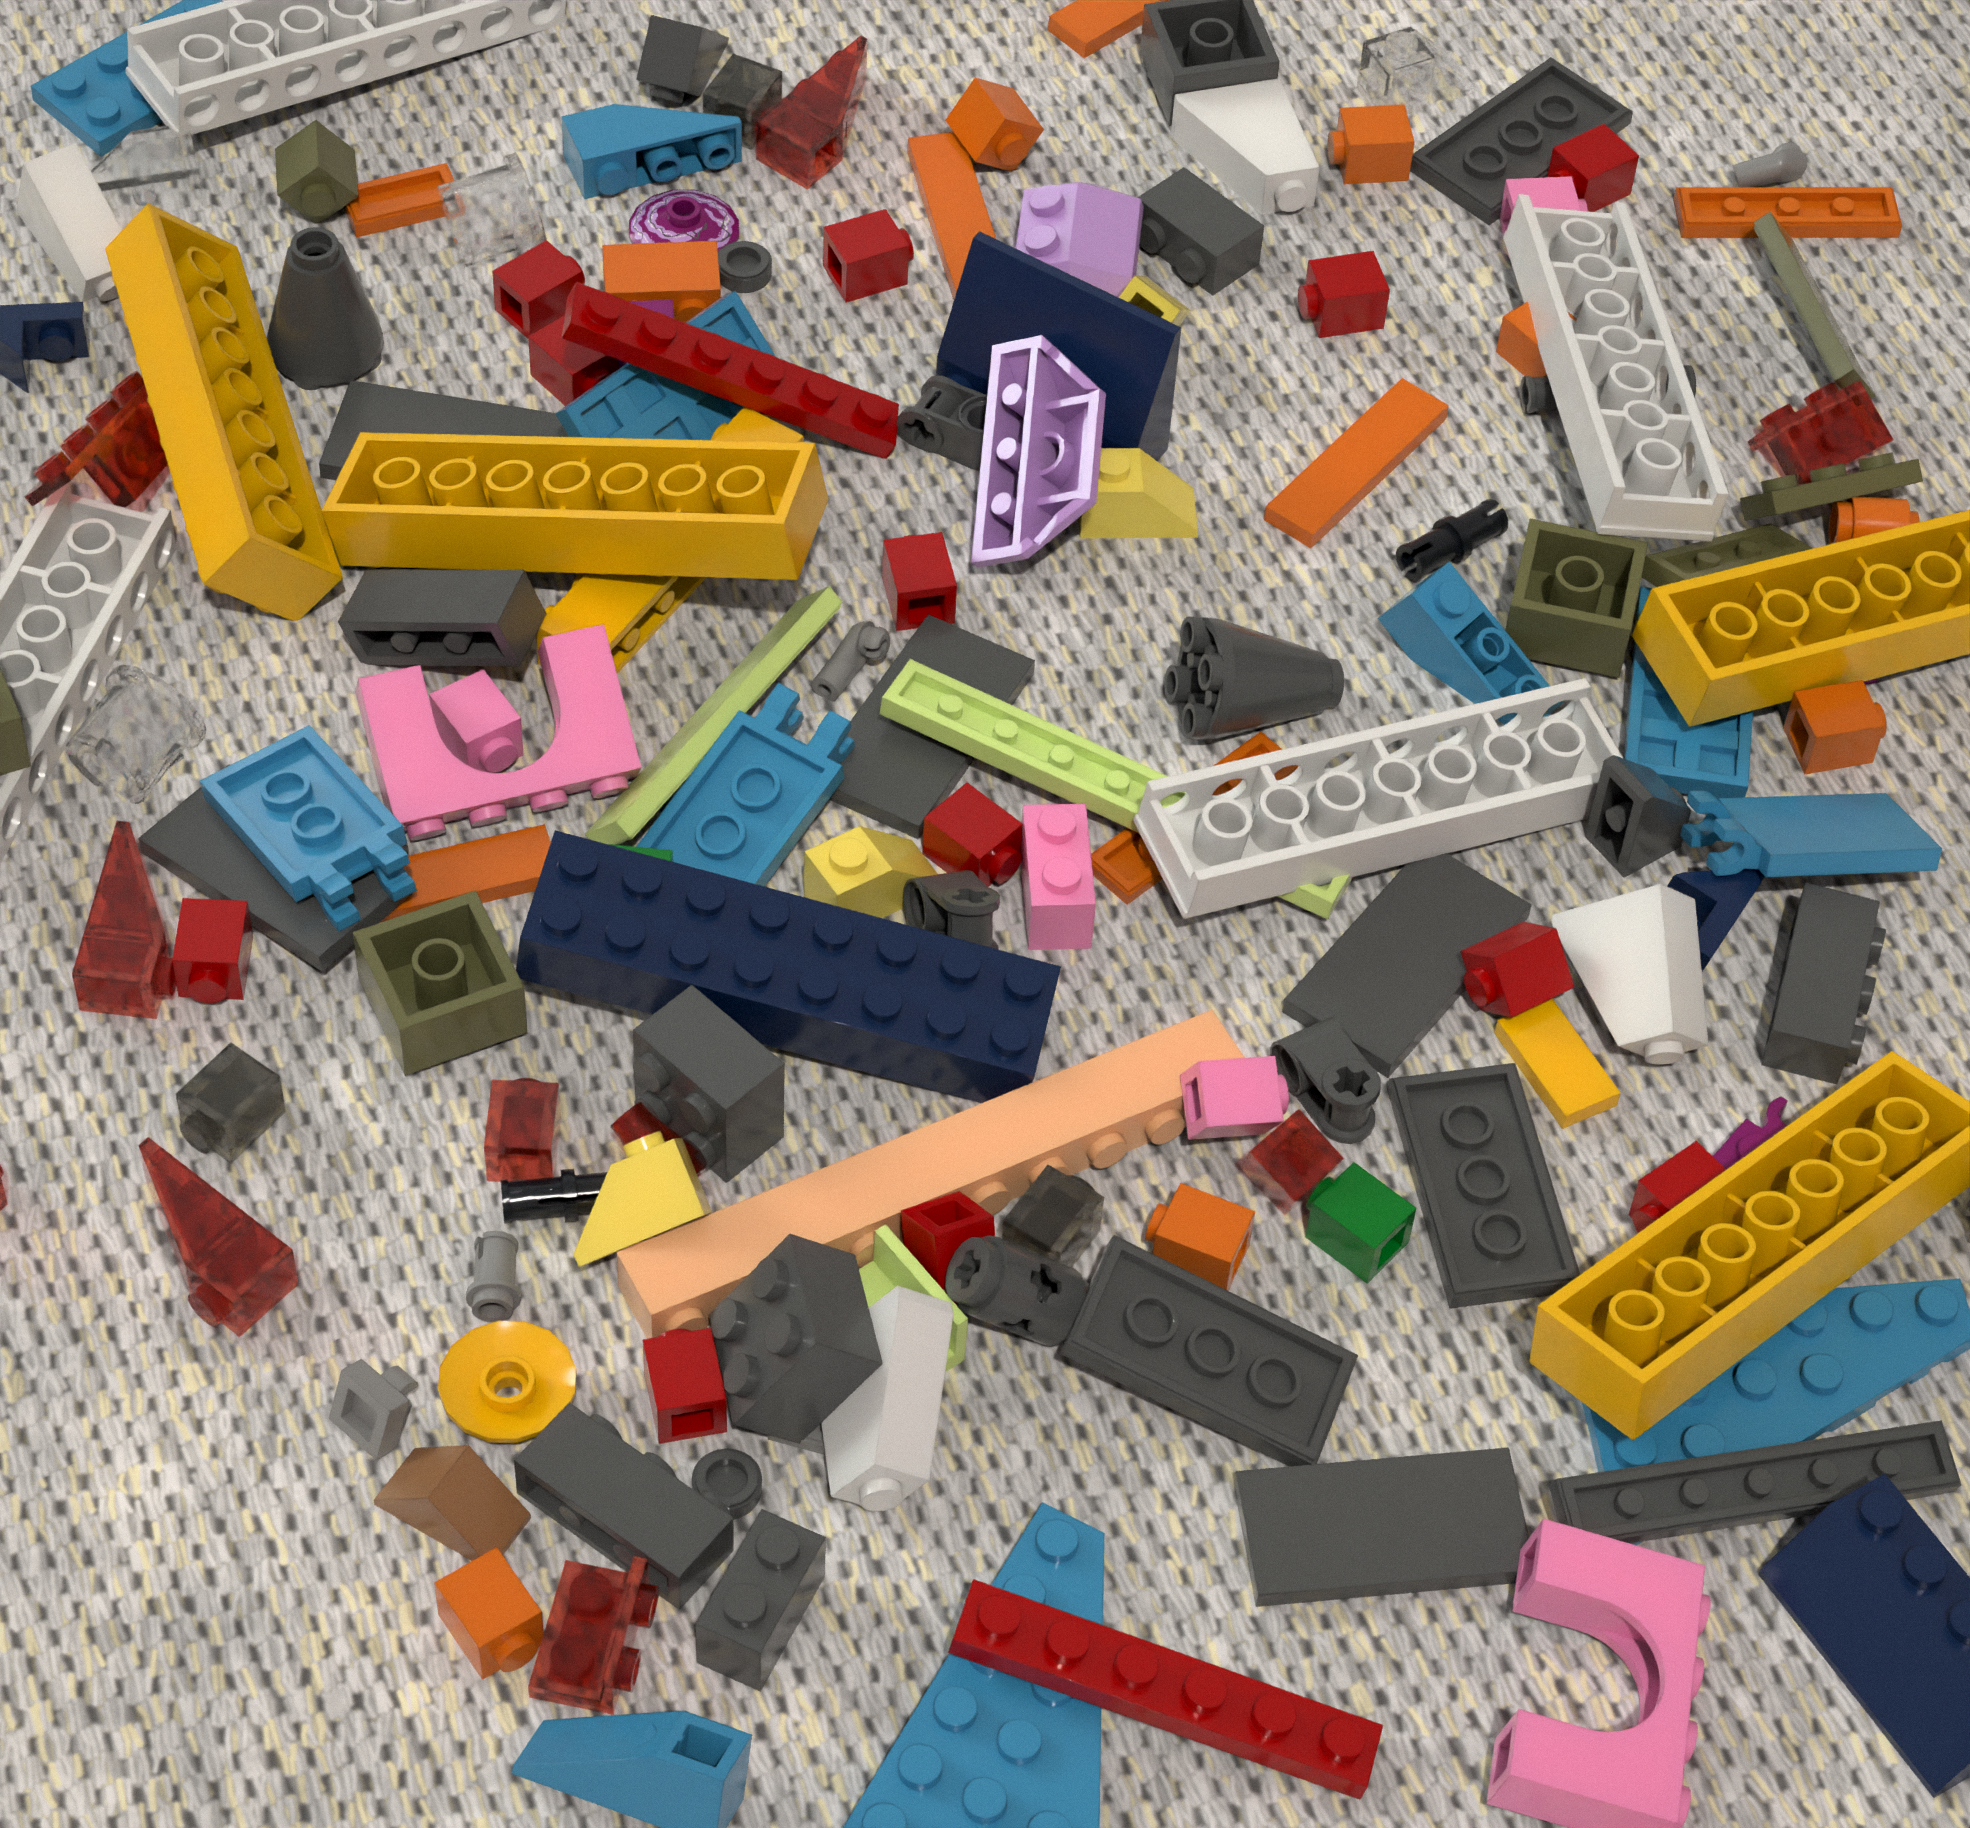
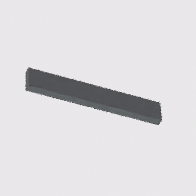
M1942 1420L1558 1478L1553 1481L1549 1489L1559 1523L1626 1543H1636L1820 1514L1832 1502L1883 1474L1887 1475L1906 1500L1955 1492L1962 1485Z

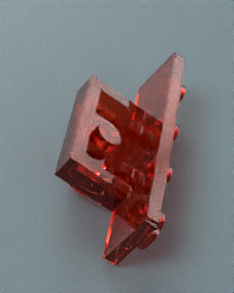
M138 371L131 373L110 391L113 397L108 398L85 417L87 423L75 430L59 445L62 450L47 459L33 472L39 482L24 496L32 507L66 485L84 468L114 505L125 508L136 501L168 465L165 452L160 444V435L152 408L146 400L148 394L143 377Z

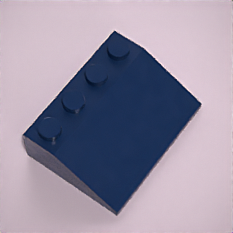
M979 231L973 237L939 348L936 376L948 377L960 385L987 395L992 345L1042 335L1106 393L1101 448H1140L1158 461L1168 450L1181 327Z

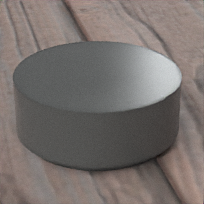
M738 241L724 246L718 252L720 284L724 288L736 291L737 293H752L764 288L770 282L772 277V258L768 250L754 242Z
M729 1448L718 1449L703 1456L694 1467L692 1489L697 1493L704 1490L715 1495L726 1505L734 1520L749 1514L757 1506L762 1494V1474L757 1462L745 1452Z

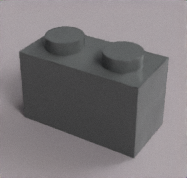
M1185 167L1137 197L1141 199L1144 207L1140 236L1141 247L1149 253H1156L1176 268L1184 280L1189 283H1196L1212 296L1259 265L1264 225Z
M761 1509L696 1622V1663L761 1692L825 1577L826 1537Z

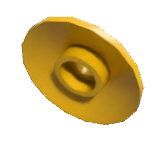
M495 1321L470 1330L451 1346L440 1365L438 1394L446 1415L464 1433L489 1443H519L536 1437L569 1402H573L576 1393L577 1369L568 1347L551 1331L526 1321ZM505 1387H514L521 1392L512 1397L496 1395L499 1390Z

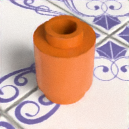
M1853 497L1847 499L1846 502L1836 501L1832 504L1829 516V544L1918 523L1919 514L1917 511H1910L1907 499Z

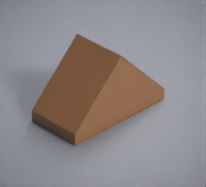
M469 1445L414 1448L374 1499V1505L471 1561L496 1547L504 1555L531 1519L530 1512Z

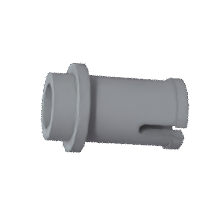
M487 1231L483 1233V1238L478 1236L475 1239L474 1282L467 1288L466 1301L472 1308L473 1315L482 1321H504L510 1318L513 1310L519 1306L521 1293L515 1285L516 1254L519 1243L512 1234L503 1231Z

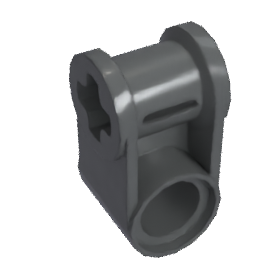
M940 375L931 376L923 384L921 398L914 406L905 408L898 416L896 424L900 435L908 444L928 453L934 452L970 469L980 471L987 395L960 385L948 377Z
M963 870L911 878L906 881L903 890V908L909 926L999 950V946L993 940V912L998 910L1000 906V895L997 891L980 881L973 871Z
M1333 1017L1327 1018L1272 1043L1270 1056H1275L1278 1075L1281 1074L1285 1077L1288 1092L1296 1096L1322 1133L1329 1139L1344 1144L1361 1142L1370 1136L1375 1127V1111L1372 1104L1376 1102L1380 1095L1381 1079L1377 1070L1360 1053L1344 1026Z

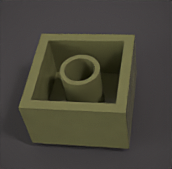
M1530 518L1505 631L1528 659L1619 678L1631 633L1648 542L1614 535H1602L1595 531Z
M476 890L353 932L358 979L405 1076L528 1033L524 985Z

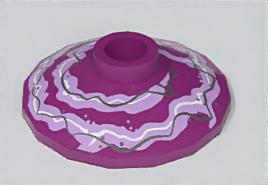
M694 189L669 190L651 196L636 207L629 220V239L632 244L717 241V251L719 252L724 246L738 241L739 219L730 205L715 195Z

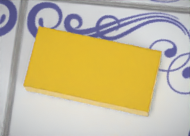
M1553 998L1512 1018L1506 1016L1497 1020L1494 1034L1562 1129L1617 1106L1621 1094Z

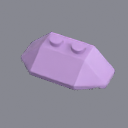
M1082 182L1025 189L1023 191L1016 249L1119 297L1131 279L1136 276L1144 209L1140 198L1097 184Z
M1042 335L992 345L971 564L977 568L1028 559L1093 507L1097 501L1106 393Z

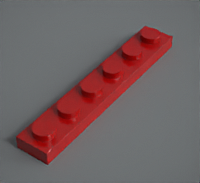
M579 282L574 284L567 297L562 339L883 459H887L896 446V423L899 404Z
M975 1579L971 1583L948 1653L1359 1800L1368 1787L1383 1729L1382 1724Z

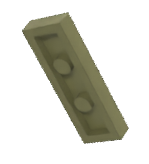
M1893 452L1859 459L1860 471L1854 473H1846L1845 463L1810 470L1812 482L1798 485L1796 474L1761 481L1763 493L1740 498L1744 520L1748 521L1923 482L1919 459L1895 463Z
M1769 523L1713 538L1712 541H1700L1646 555L1642 578L1659 587L1813 548Z

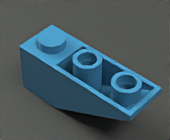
M619 104L561 116L563 157L584 199L605 194L613 195L622 190L655 182H667L675 177L709 169H721L729 164L742 162V122L736 116Z
M1450 562L1417 584L1377 618L1413 662L1474 704L1550 686ZM1561 701L1551 706L1544 713L1543 717L1549 716L1564 702ZM1517 713L1506 714L1497 720H1499L1501 723L1505 725L1509 723L1517 715Z
M687 1711L543 1720L513 1764L512 1774L661 1828H727L744 1800L752 1734Z

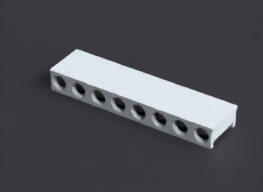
M227 0L128 28V67H126V75L174 137L180 139L544 31L567 22V16L565 15L566 0Z
M1518 194L1503 239L1523 301L1529 304L1538 348L1598 534L1712 541L1714 530L1729 493L1626 203L1615 202L1611 213L1533 207L1529 195ZM1618 232V244L1616 248V237ZM1642 301H1643V313H1642V318H1641V320H1640L1641 305H1642ZM1569 313L1577 318V321L1570 318ZM1667 375H1668V376H1669V383H1668V390H1667V394H1666V380H1667ZM1695 448V464L1692 471V458ZM1707 489H1709V499H1706Z
M58 481L0 579V668L21 716L31 763L30 767L0 776V864L178 547L170 509L159 507L156 514L151 515L71 494L70 484Z
M1586 678L1147 781L1138 814L1134 816L1133 821L1183 919L1295 892L1297 887L1308 884L1319 886L1331 883L1333 878L1350 874L1349 878L1445 853L1588 819L1603 761L1612 755L1623 757L1588 700L1587 695L1591 686ZM1564 700H1571L1561 711L1543 717L1544 713L1554 704ZM1517 713L1509 723L1502 727H1498L1495 722L1506 714ZM1455 726H1464L1453 737L1442 742H1435L1437 737L1447 729ZM1409 739L1403 747L1389 754L1385 748L1397 740ZM1345 752H1354L1344 763L1325 769L1327 763L1334 757ZM1298 765V768L1292 774L1281 780H1276L1274 774L1287 766ZM1232 779H1242L1232 790L1220 795H1212L1221 784ZM1173 793H1186L1178 802L1171 806L1163 808L1160 803L1162 799Z

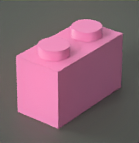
M1086 803L1023 805L1021 822L1023 823L1021 875L1028 950L1091 949L1096 901Z

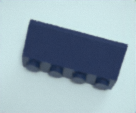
M1883 1474L1829 1504L1760 1569L1758 1575L1928 1792L1935 1798L1970 1777V1577L1887 1475Z

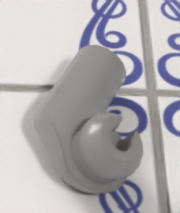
M1783 143L1771 154L1733 165L1738 187H1758L1768 183L1796 181L1807 168V157L1795 143Z
M864 621L853 625L831 658L811 682L813 691L832 702L836 701L869 658L878 660L887 654L890 647L888 631L883 627H875L871 621Z

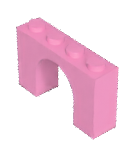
M604 624L543 637L538 649V655L554 714V738L552 745L541 758L533 764L514 772L488 773L474 769L461 762L447 749L435 724L421 665L358 678L355 693L383 803L403 825L410 841L427 839L446 832L444 823L469 818L471 826H483L507 818L506 809L530 804L532 812H543L568 804L567 795L591 790L593 798H604L629 789L627 781L634 780L641 770V764Z
M1543 1518L1520 1549L1512 1612L1589 1634L1609 1646L1623 1660L1634 1678L1640 1701L1638 1724L1632 1728L1616 1732H1603L1518 1709L1495 1738L1487 1805L1568 1828H1682L1691 1802V1790L1689 1787L1683 1786L1684 1767L1693 1754L1698 1734L1697 1723L1689 1720L1691 1700L1697 1695L1704 1674V1660L1696 1656L1697 1641L1705 1629L1711 1606L1710 1596L1702 1594L1705 1565Z

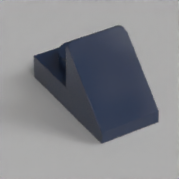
M83 302L0 305V374L26 393H29L30 360L49 359L52 361H62L68 358L89 357L90 339Z
M1743 869L1737 874L1716 876L1712 870L1683 872L1674 875L1668 883L1667 887L1695 899L1702 972L1765 878L1759 869Z

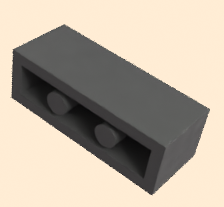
M365 570L338 623L359 661L368 665L520 667L547 613L524 570Z
M1805 882L1793 918L1761 1063L1762 1066L1837 1085L1845 1062L1857 1065L1865 1038L1866 1027L1855 1025L1857 1013L1867 1015L1876 984L1875 977L1865 975L1867 964L1877 966L1886 934V929L1875 926L1880 901Z
M570 1402L514 1459L518 1495L679 1610L734 1551L733 1517L719 1498L704 1490L697 1493L680 1481L673 1469L661 1457L651 1452L642 1454L622 1440L619 1431L607 1419L598 1414L588 1416Z

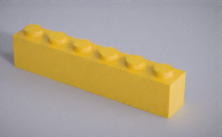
M743 407L729 423H722L718 426L711 440L804 442V436L752 409ZM579 573L567 594L555 606L550 605L544 609L547 614L535 636L537 640L538 664L541 665L538 649L543 637L604 624L618 674L706 577H657L651 575Z

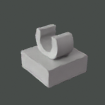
M360 1359L341 1370L329 1419L377 1461L397 1447L406 1413L411 1408L409 1406L410 1400L404 1395L414 1390L418 1382L399 1366H393L380 1375L363 1359Z

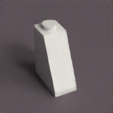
M1280 78L1175 94L1171 126L1173 140L1260 214L1280 211L1293 212L1301 208L1314 206L1319 165Z
M73 143L24 162L17 203V213L81 302L99 297L101 301H109L119 297L117 288L112 280V271L105 248L122 231V228L77 144Z
M1658 884L1552 915L1553 928H1557L1563 947L1619 1047L1644 1056L1647 1063L1670 1064L1681 1061L1686 1051L1709 1046L1694 898L1665 885Z
M896 1286L869 1307L883 1364L821 1423L831 1497L861 1505L866 1510L876 1512L887 1511L897 1507L903 1499L930 1480L954 1315L951 1302L901 1286Z

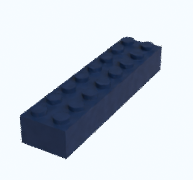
M556 830L554 831L520 936L516 971L521 980L651 1015L689 986L693 985L763 1045L979 1103H984L1033 1082L1061 966Z

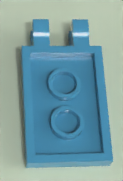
M778 683L755 718L740 710L737 712L636 847L673 850V860L675 863L765 887L844 780L843 766L840 763L846 759L855 747L854 739L846 736L852 728L851 721L830 710L818 726L815 735L806 745L790 736L804 719L803 712L795 708L800 701L799 693Z
M310 725L200 780L204 799L293 900L298 902L314 894L327 919L338 932L361 920L359 911L347 896L354 893L351 881L371 870L374 871L380 885L394 902L417 891L414 880L403 868L410 863L408 854L402 848V846L407 844L403 825Z
M1689 791L1687 803L1696 813H1707V815L1698 824L1682 825L1680 834L1690 847L1708 846L1716 841L1733 842L1732 846L1724 852L1708 853L1706 865L1716 876L1737 874L1743 869H1759L1765 877L1937 871L1942 848L1887 793L1717 799L1706 791Z

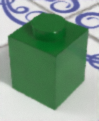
M1353 1162L1335 1180L1330 1176L1323 1179L1311 1193L1306 1204L1310 1214L1305 1238L1368 1284L1409 1243L1417 1208Z

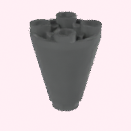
M320 227L303 229L296 233L291 240V244L287 249L267 334V341L275 366L285 376L293 379L299 388L304 390H317L323 386L349 382L366 372L376 369L381 363V350L384 342L378 317L343 245L338 241L333 232Z
M1186 617L1183 620L1180 630L1181 646L1177 665H1170L1165 674L1164 688L1166 698L1170 702H1177L1182 732L1187 739L1212 740L1318 714L1324 711L1326 707H1336L1341 701L1344 690V672L1339 660L1329 659L1325 653L1210 617Z

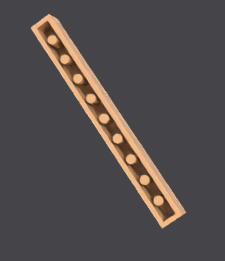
M1209 1010L617 1252L618 1287L647 1339L658 1337L662 1333L673 1329H688L690 1331L706 1329L711 1325L709 1314L789 1234L855 1254L858 1267H863L873 1261L875 1230L886 1224L903 1243L901 1210L960 1191L987 1212L994 1215L1004 1209L1009 1201L1032 1191L1038 1193L1050 1192L1062 1185L1069 1176L1092 1166L1098 1169L1110 1167L1120 1161L1128 1151L1150 1142L1160 1145L1175 1139L1187 1127L1180 1074L1198 1061L1245 1057L1214 1011Z

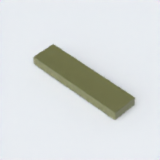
M1771 212L1767 213L1753 222L1756 234L1832 378L1853 404L1861 405L1876 396L1793 239Z

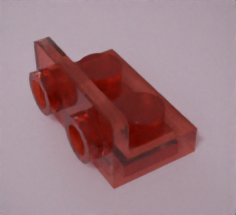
M1859 380L1841 390L1837 388L1835 382L1823 386L1805 397L1804 401L1807 406L1796 412L1791 404H1787L1760 420L1764 430L1750 439L1748 444L1752 451L1768 444L1785 475L1796 474L1797 483L1800 485L1812 482L1810 470L1845 463L1846 467L1883 448L1894 439Z
M633 1556L629 1573L565 1560L529 1681V1698L614 1715L620 1691L632 1693L637 1681L641 1662V1649L633 1648L638 1627L650 1629L656 1613L659 1586L649 1584L647 1558Z

